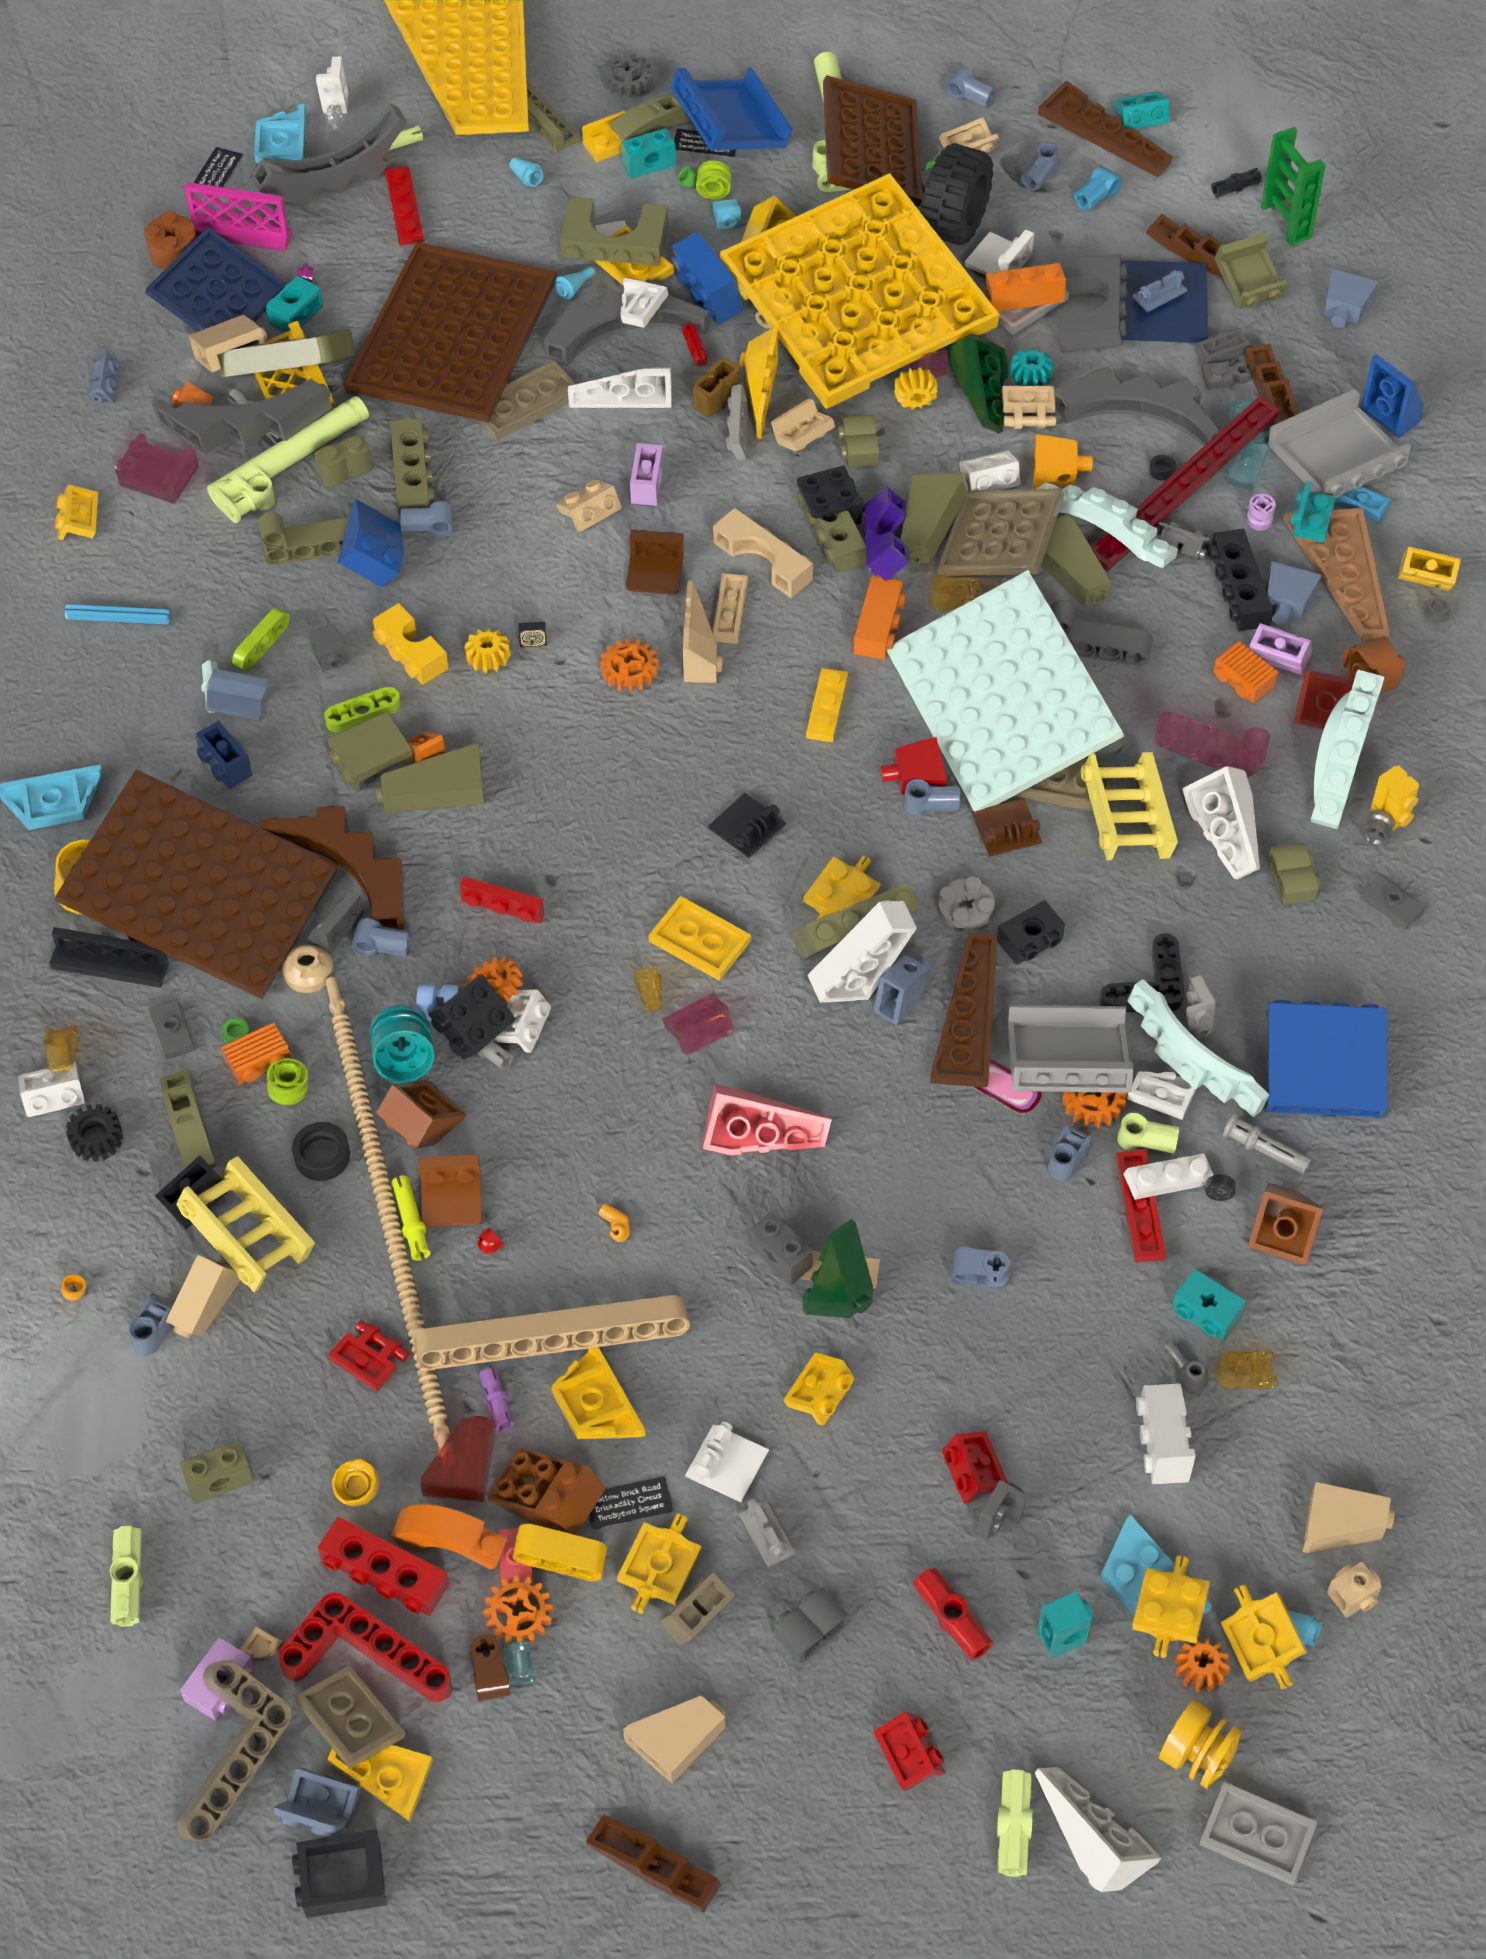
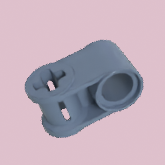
M1068 1122L1050 1151L1047 1167L1049 1175L1058 1181L1070 1179L1082 1159L1089 1153L1094 1143L1095 1135L1092 1133L1087 1135L1073 1128V1124Z
M959 1247L954 1251L951 1280L962 1286L1004 1287L1010 1279V1259L1001 1251Z
M153 1293L145 1299L141 1310L129 1327L134 1350L144 1356L155 1353L168 1332L174 1327V1325L166 1322L174 1303L171 1305L159 1300L158 1296ZM144 1334H150V1335H149L148 1337H146V1338H139L140 1336H142V1335H144Z

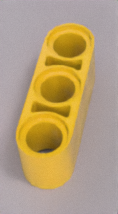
M523 1524L518 1529L513 1559L524 1565L583 1580L598 1581L602 1579L608 1547L606 1544L596 1540L538 1525Z

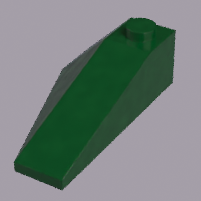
M971 334L949 346L950 363L982 427L999 434L1003 432L1004 420L1002 387L1004 379L1008 378L1005 349Z

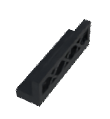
M54 927L52 931L55 949L49 962L51 969L161 988L169 966L167 955L163 951L142 942L58 927Z

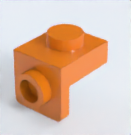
M187 381L182 389L176 388L170 401L173 402L176 408L186 401L210 406L214 397Z

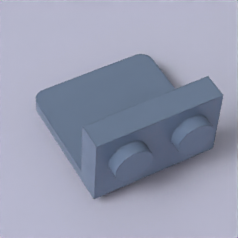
M298 1767L294 1774L287 1801L274 1806L272 1814L279 1816V1821L283 1824L299 1826V1823L311 1826L310 1831L315 1834L330 1836L331 1833L338 1832L351 1825L361 1786Z

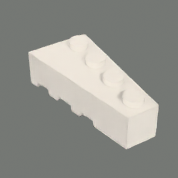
M885 900L879 902L808 974L820 1003L869 1000L879 985L880 976L892 966L917 929L904 901Z

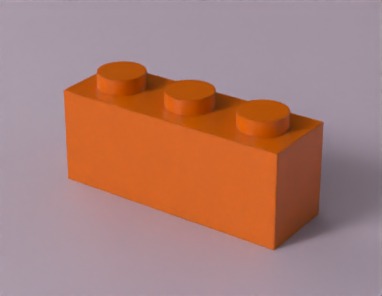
M1060 263L986 273L985 296L997 312L1064 302L1066 279Z
M871 576L854 636L853 654L885 660L887 655L886 649H892L895 642V634H892L893 629L899 628L901 614L898 613L899 608L904 609L907 593L902 592L903 581L892 579L885 581L881 577Z

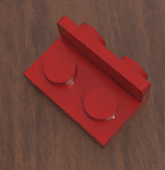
M986 1431L955 1434L942 1449L944 1461L949 1467L963 1503H971L978 1494L992 1493L1000 1480L1008 1483Z
M905 1711L873 1731L902 1790L907 1791L933 1774L937 1776L945 1774L942 1766L944 1758L940 1750L931 1744L927 1736L930 1730L921 1716Z

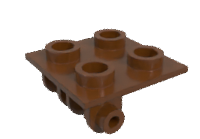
M1024 798L990 806L976 812L971 811L989 857L1042 844L1038 830H1040L1039 820H1033Z

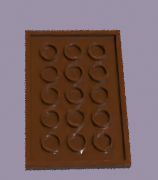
M826 75L823 80L827 183L855 190L890 173L913 204L920 206L923 201L916 99Z

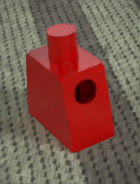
M937 737L897 747L894 750V764L880 766L882 782L897 780L900 793L904 796L907 784L914 779L924 780L929 785L946 786L947 777Z

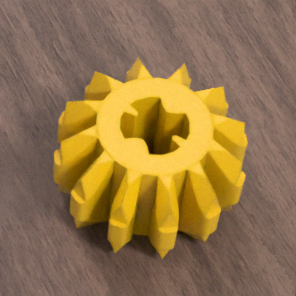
M921 367L917 370L910 368L909 372H901L900 377L895 379V397L903 408L909 406L911 410L915 407L922 409L923 405H931L932 400L937 398V380L930 370L923 371Z
M490 627L486 632L478 629L477 635L469 634L468 642L465 643L464 648L466 660L469 665H473L475 671L483 669L485 674H487L489 669L497 672L499 666L506 667L507 659L511 655L507 636H502L500 630L492 632Z

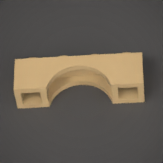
M736 508L731 510L713 526V543L732 557L743 553H754L768 559L773 565L772 585L788 597L793 598L813 580V563L808 557L796 552L787 542L779 540L767 528H762L750 516L741 513Z

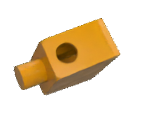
M1036 434L1034 489H1037L1045 482L1054 484L1057 487H1066L1069 484L1075 485L1077 471L1092 472L1093 456L1077 455L1078 443L1075 440Z

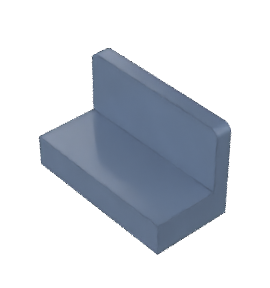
M214 669L207 683L206 710L259 720L261 716V699L267 689V679Z

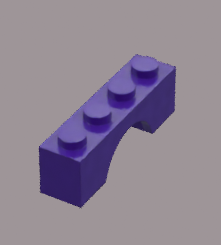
M888 486L864 505L867 567L872 574L879 575L885 581L909 563L908 547L894 535L898 526L906 518V504Z

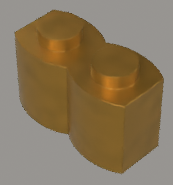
M723 358L711 367L709 373L701 376L693 387L694 410L706 417H711L718 413L723 407L724 402L728 401V397H731L732 386L740 384L739 365L727 358Z

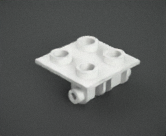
M722 1421L720 1425H712L685 1477L742 1502L769 1449L732 1433V1425Z

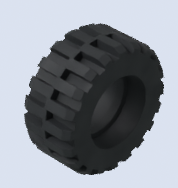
M956 143L947 145L940 151V155L937 156L935 164L930 170V176L927 179L925 192L922 197L923 202L920 213L942 241L958 246L966 244L971 240V237H974L977 228L981 224V219L986 211V205L989 202L994 174L992 158L984 151Z

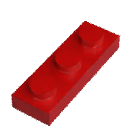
M464 876L459 885L461 901L466 902L470 906L484 907L498 914H508L526 922L533 921L540 924L545 915L544 903L541 898Z

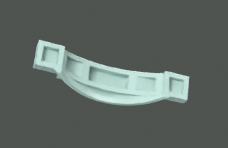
M1045 482L1037 489H1056L1058 487ZM1069 484L1063 489L1064 497L1059 513L1070 514L1093 523L1121 541L1139 559L1149 561L1160 568L1165 567L1176 558L1178 549L1166 541L1156 538L1158 529L1149 525L1144 520L1137 519L1138 509L1129 505L1126 501L1119 500L1107 494L1104 490L1095 487L1084 492L1079 487Z
M1358 670L1352 690L1338 701L1328 718L1321 737L1314 776L1315 808L1311 817V822L1334 829L1339 827L1360 753L1385 677Z
M1143 979L1136 983L1127 1002L1144 1016L1141 1027L1149 1036L1157 1041L1154 1052L1195 1089L1204 1084L1222 1102L1226 1103L1233 1098L1251 1116L1254 1117L1260 1113L1270 1094L1257 1084L1249 1073L1226 1062L1200 1043L1175 1017L1165 997L1160 992L1155 991Z

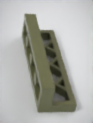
M527 82V92L530 94V98L527 96L528 123L556 152L581 141L576 131ZM537 106H542L544 108L543 112ZM551 120H555L557 122V125H555ZM563 133L569 134L571 138L564 141Z

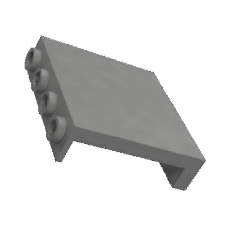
M1355 389L1275 424L1270 428L1268 446L1305 484L1306 481L1312 482L1310 489L1313 492L1338 498L1343 493L1359 488L1373 479L1381 478L1384 474L1400 469L1408 463L1411 444L1407 443L1398 447L1358 407L1360 394Z
M1009 1005L1008 1036L1013 1091L1131 1093L1133 1062H1129L1125 1030L1126 1006Z

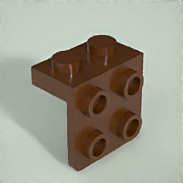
M631 529L630 560L626 589L631 592L677 594L679 592L684 559V534Z

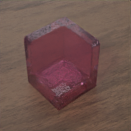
M941 348L937 351L923 354L920 359L908 364V372L910 368L917 370L921 367L923 371L930 370L935 378L946 375L948 349Z

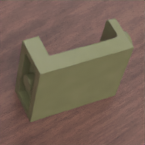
M1265 232L1221 245L1215 255L1214 260L1238 309L1244 307L1253 308L1267 300H1278L1284 295L1288 286L1286 279L1280 280L1265 249L1269 241Z
M387 712L328 739L330 748L327 751L328 758L333 766L338 765L344 784L346 786L350 784L355 793L361 790L360 781L398 763L402 767L414 764L411 747Z

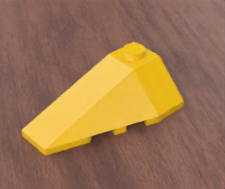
M775 327L749 341L746 352H742L740 358V367L744 368V380L756 439H762L778 367L779 328Z

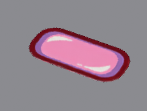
M991 1059L988 1087L973 1086L975 1089L1018 1113L1031 1112L1042 1097L1041 1091H1013L1011 1070Z

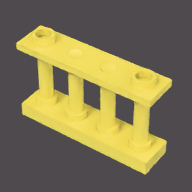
M1142 752L1137 764L1132 767H1098L1095 753L1090 754L1085 765L1081 768V778L1083 782H1086L1100 834L1099 845L1101 849H1104L1106 860L1113 859L1118 846L1153 845L1154 848H1157L1159 859L1170 858L1178 840L1153 752ZM1102 778H1134L1138 780L1140 789L1105 790ZM1141 800L1145 805L1146 811L1111 812L1108 801ZM1147 822L1152 830V834L1117 835L1114 823Z
M237 1156L228 1162L221 1176L223 1179L221 1182L198 1196L187 1186L183 1189L176 1205L179 1207L182 1215L196 1226L235 1270L239 1279L255 1293L259 1290L267 1275L264 1272L288 1255L292 1256L298 1264L308 1258L315 1242ZM229 1190L234 1191L242 1202L216 1218L206 1204ZM248 1212H252L262 1224L236 1240L225 1227ZM267 1234H272L281 1246L255 1262L245 1248Z

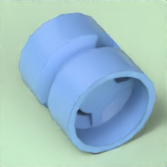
M419 984L416 1009L421 1011L428 1021H431L432 1019L428 1013L439 1006V997H444V1003H446L461 990L460 985L444 984L440 989L435 984Z

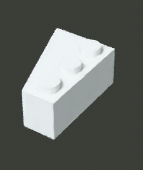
M1181 1384L1143 1385L1141 1397L1136 1398L1137 1415L1143 1416L1144 1425L1140 1426L1141 1444L1147 1445L1148 1454H1144L1145 1473H1150L1152 1484L1189 1482L1196 1455L1194 1449H1189L1188 1438L1191 1437L1190 1427H1186L1185 1416L1187 1412Z

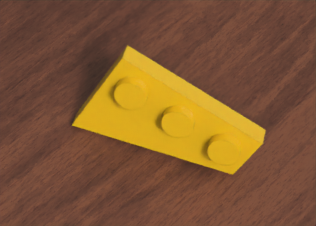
M391 1745L351 1769L347 1767L333 1748L328 1757L330 1765L411 1822L433 1762L431 1756Z

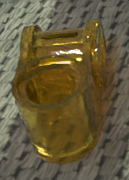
M946 575L936 576L931 582L929 604L936 610L954 611L965 605L966 601L970 602L978 597L981 583L975 578L950 577Z
M71 1025L69 1029L55 1030L51 1027H46L44 1047L47 1066L50 1071L62 1072L73 1067L76 1051L79 1048L76 1025Z
M1269 1350L1228 1351L1224 1353L1215 1373L1217 1383L1225 1389L1265 1390L1275 1387L1277 1385V1377L1273 1375L1272 1367L1274 1353ZM1226 1367L1235 1369L1237 1373L1229 1372Z

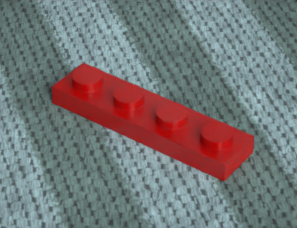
M409 166L385 169L399 245L416 244V242L423 243L424 237Z
M1145 1149L1117 1152L1116 1162L1135 1263L1165 1260L1166 1252L1155 1196L1135 1200L1124 1177V1172L1127 1168L1149 1164L1147 1151Z

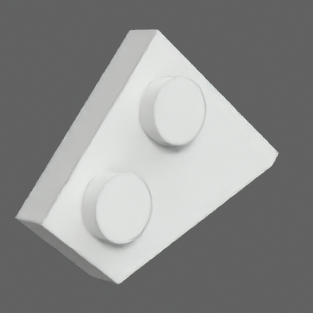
M624 278L623 306L621 307L622 322L644 328L669 295L667 287Z
M1138 1072L1132 1084V1092L1128 1093L1127 1100L1183 1120L1196 1089L1181 1077H1176L1175 1072L1159 1074L1154 1072Z

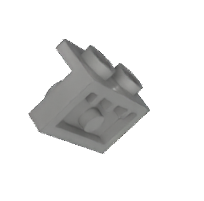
M1201 975L1190 979L1189 991L1186 992L1187 1006H1185L1186 1017L1184 1027L1197 1040L1206 1037L1212 1032L1216 1005Z

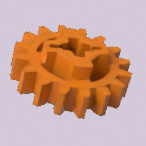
M626 638L624 644L616 640V647L608 645L607 653L601 654L600 672H602V679L608 680L610 687L617 684L618 691L628 687V691L632 692L633 687L636 686L639 690H643V683L651 685L652 678H657L659 662L658 658H656V651H650L649 643L641 646L640 639H637L635 643H631L630 638Z
M494 957L491 963L485 960L483 961V967H475L473 975H467L466 977L470 983L474 978L483 976L502 1001L508 1004L512 1002L510 999L512 995L519 994L516 988L523 985V982L520 980L523 974L514 961H509L507 957H503L500 961L497 957Z
M1063 1092L1062 1104L1066 1105V1114L1074 1113V1122L1080 1119L1084 1120V1127H1087L1090 1122H1094L1095 1127L1099 1128L1102 1121L1108 1126L1111 1125L1112 1117L1118 1120L1121 1111H1124L1127 1093L1078 1092V1096L1075 1097L1076 1092ZM1113 1098V1103L1110 1106H1108L1110 1099Z
M514 1575L513 1583L511 1584L505 1578L502 1579L501 1589L495 1586L491 1588L494 1598L485 1597V1605L490 1607L483 1610L484 1618L490 1619L486 1622L487 1630L496 1629L493 1634L494 1637L498 1640L504 1636L506 1646H509L512 1640H517L518 1647L520 1648L523 1646L524 1639H528L531 1644H534V1635L537 1633L544 1637L545 1629L543 1625L548 1626L552 1623V1618L546 1615L553 1613V1605L546 1604L550 1600L549 1592L541 1594L543 1589L541 1583L536 1584L534 1587L531 1586V1577H527L525 1582L521 1583L518 1575ZM517 1592L516 1594H514V1595H512V1596H510V1597H508V1598L505 1597V1596H507V1595H509V1594H511V1593ZM530 1596L537 1601L540 1610L531 1605ZM518 1607H523L524 1612H520L518 1616L513 1615V1611H516ZM497 1613L506 1618V1627L500 1623ZM527 1625H531V1627L525 1630H520Z

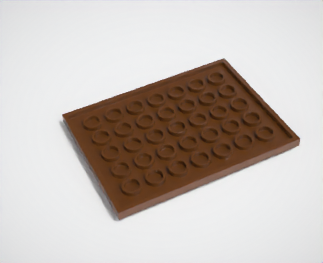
M416 242L344 382L345 391L489 423L555 285L557 271Z
M135 769L57 892L55 901L263 999L281 969L287 954L292 950L336 874L338 864Z

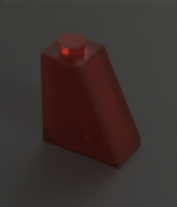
M483 1416L462 1417L421 1476L420 1487L422 1496L485 1502L495 1439L493 1420Z

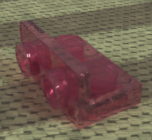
M712 993L662 1019L665 1028L678 1039L681 1051L685 1055L691 1054L734 1030L728 1007Z

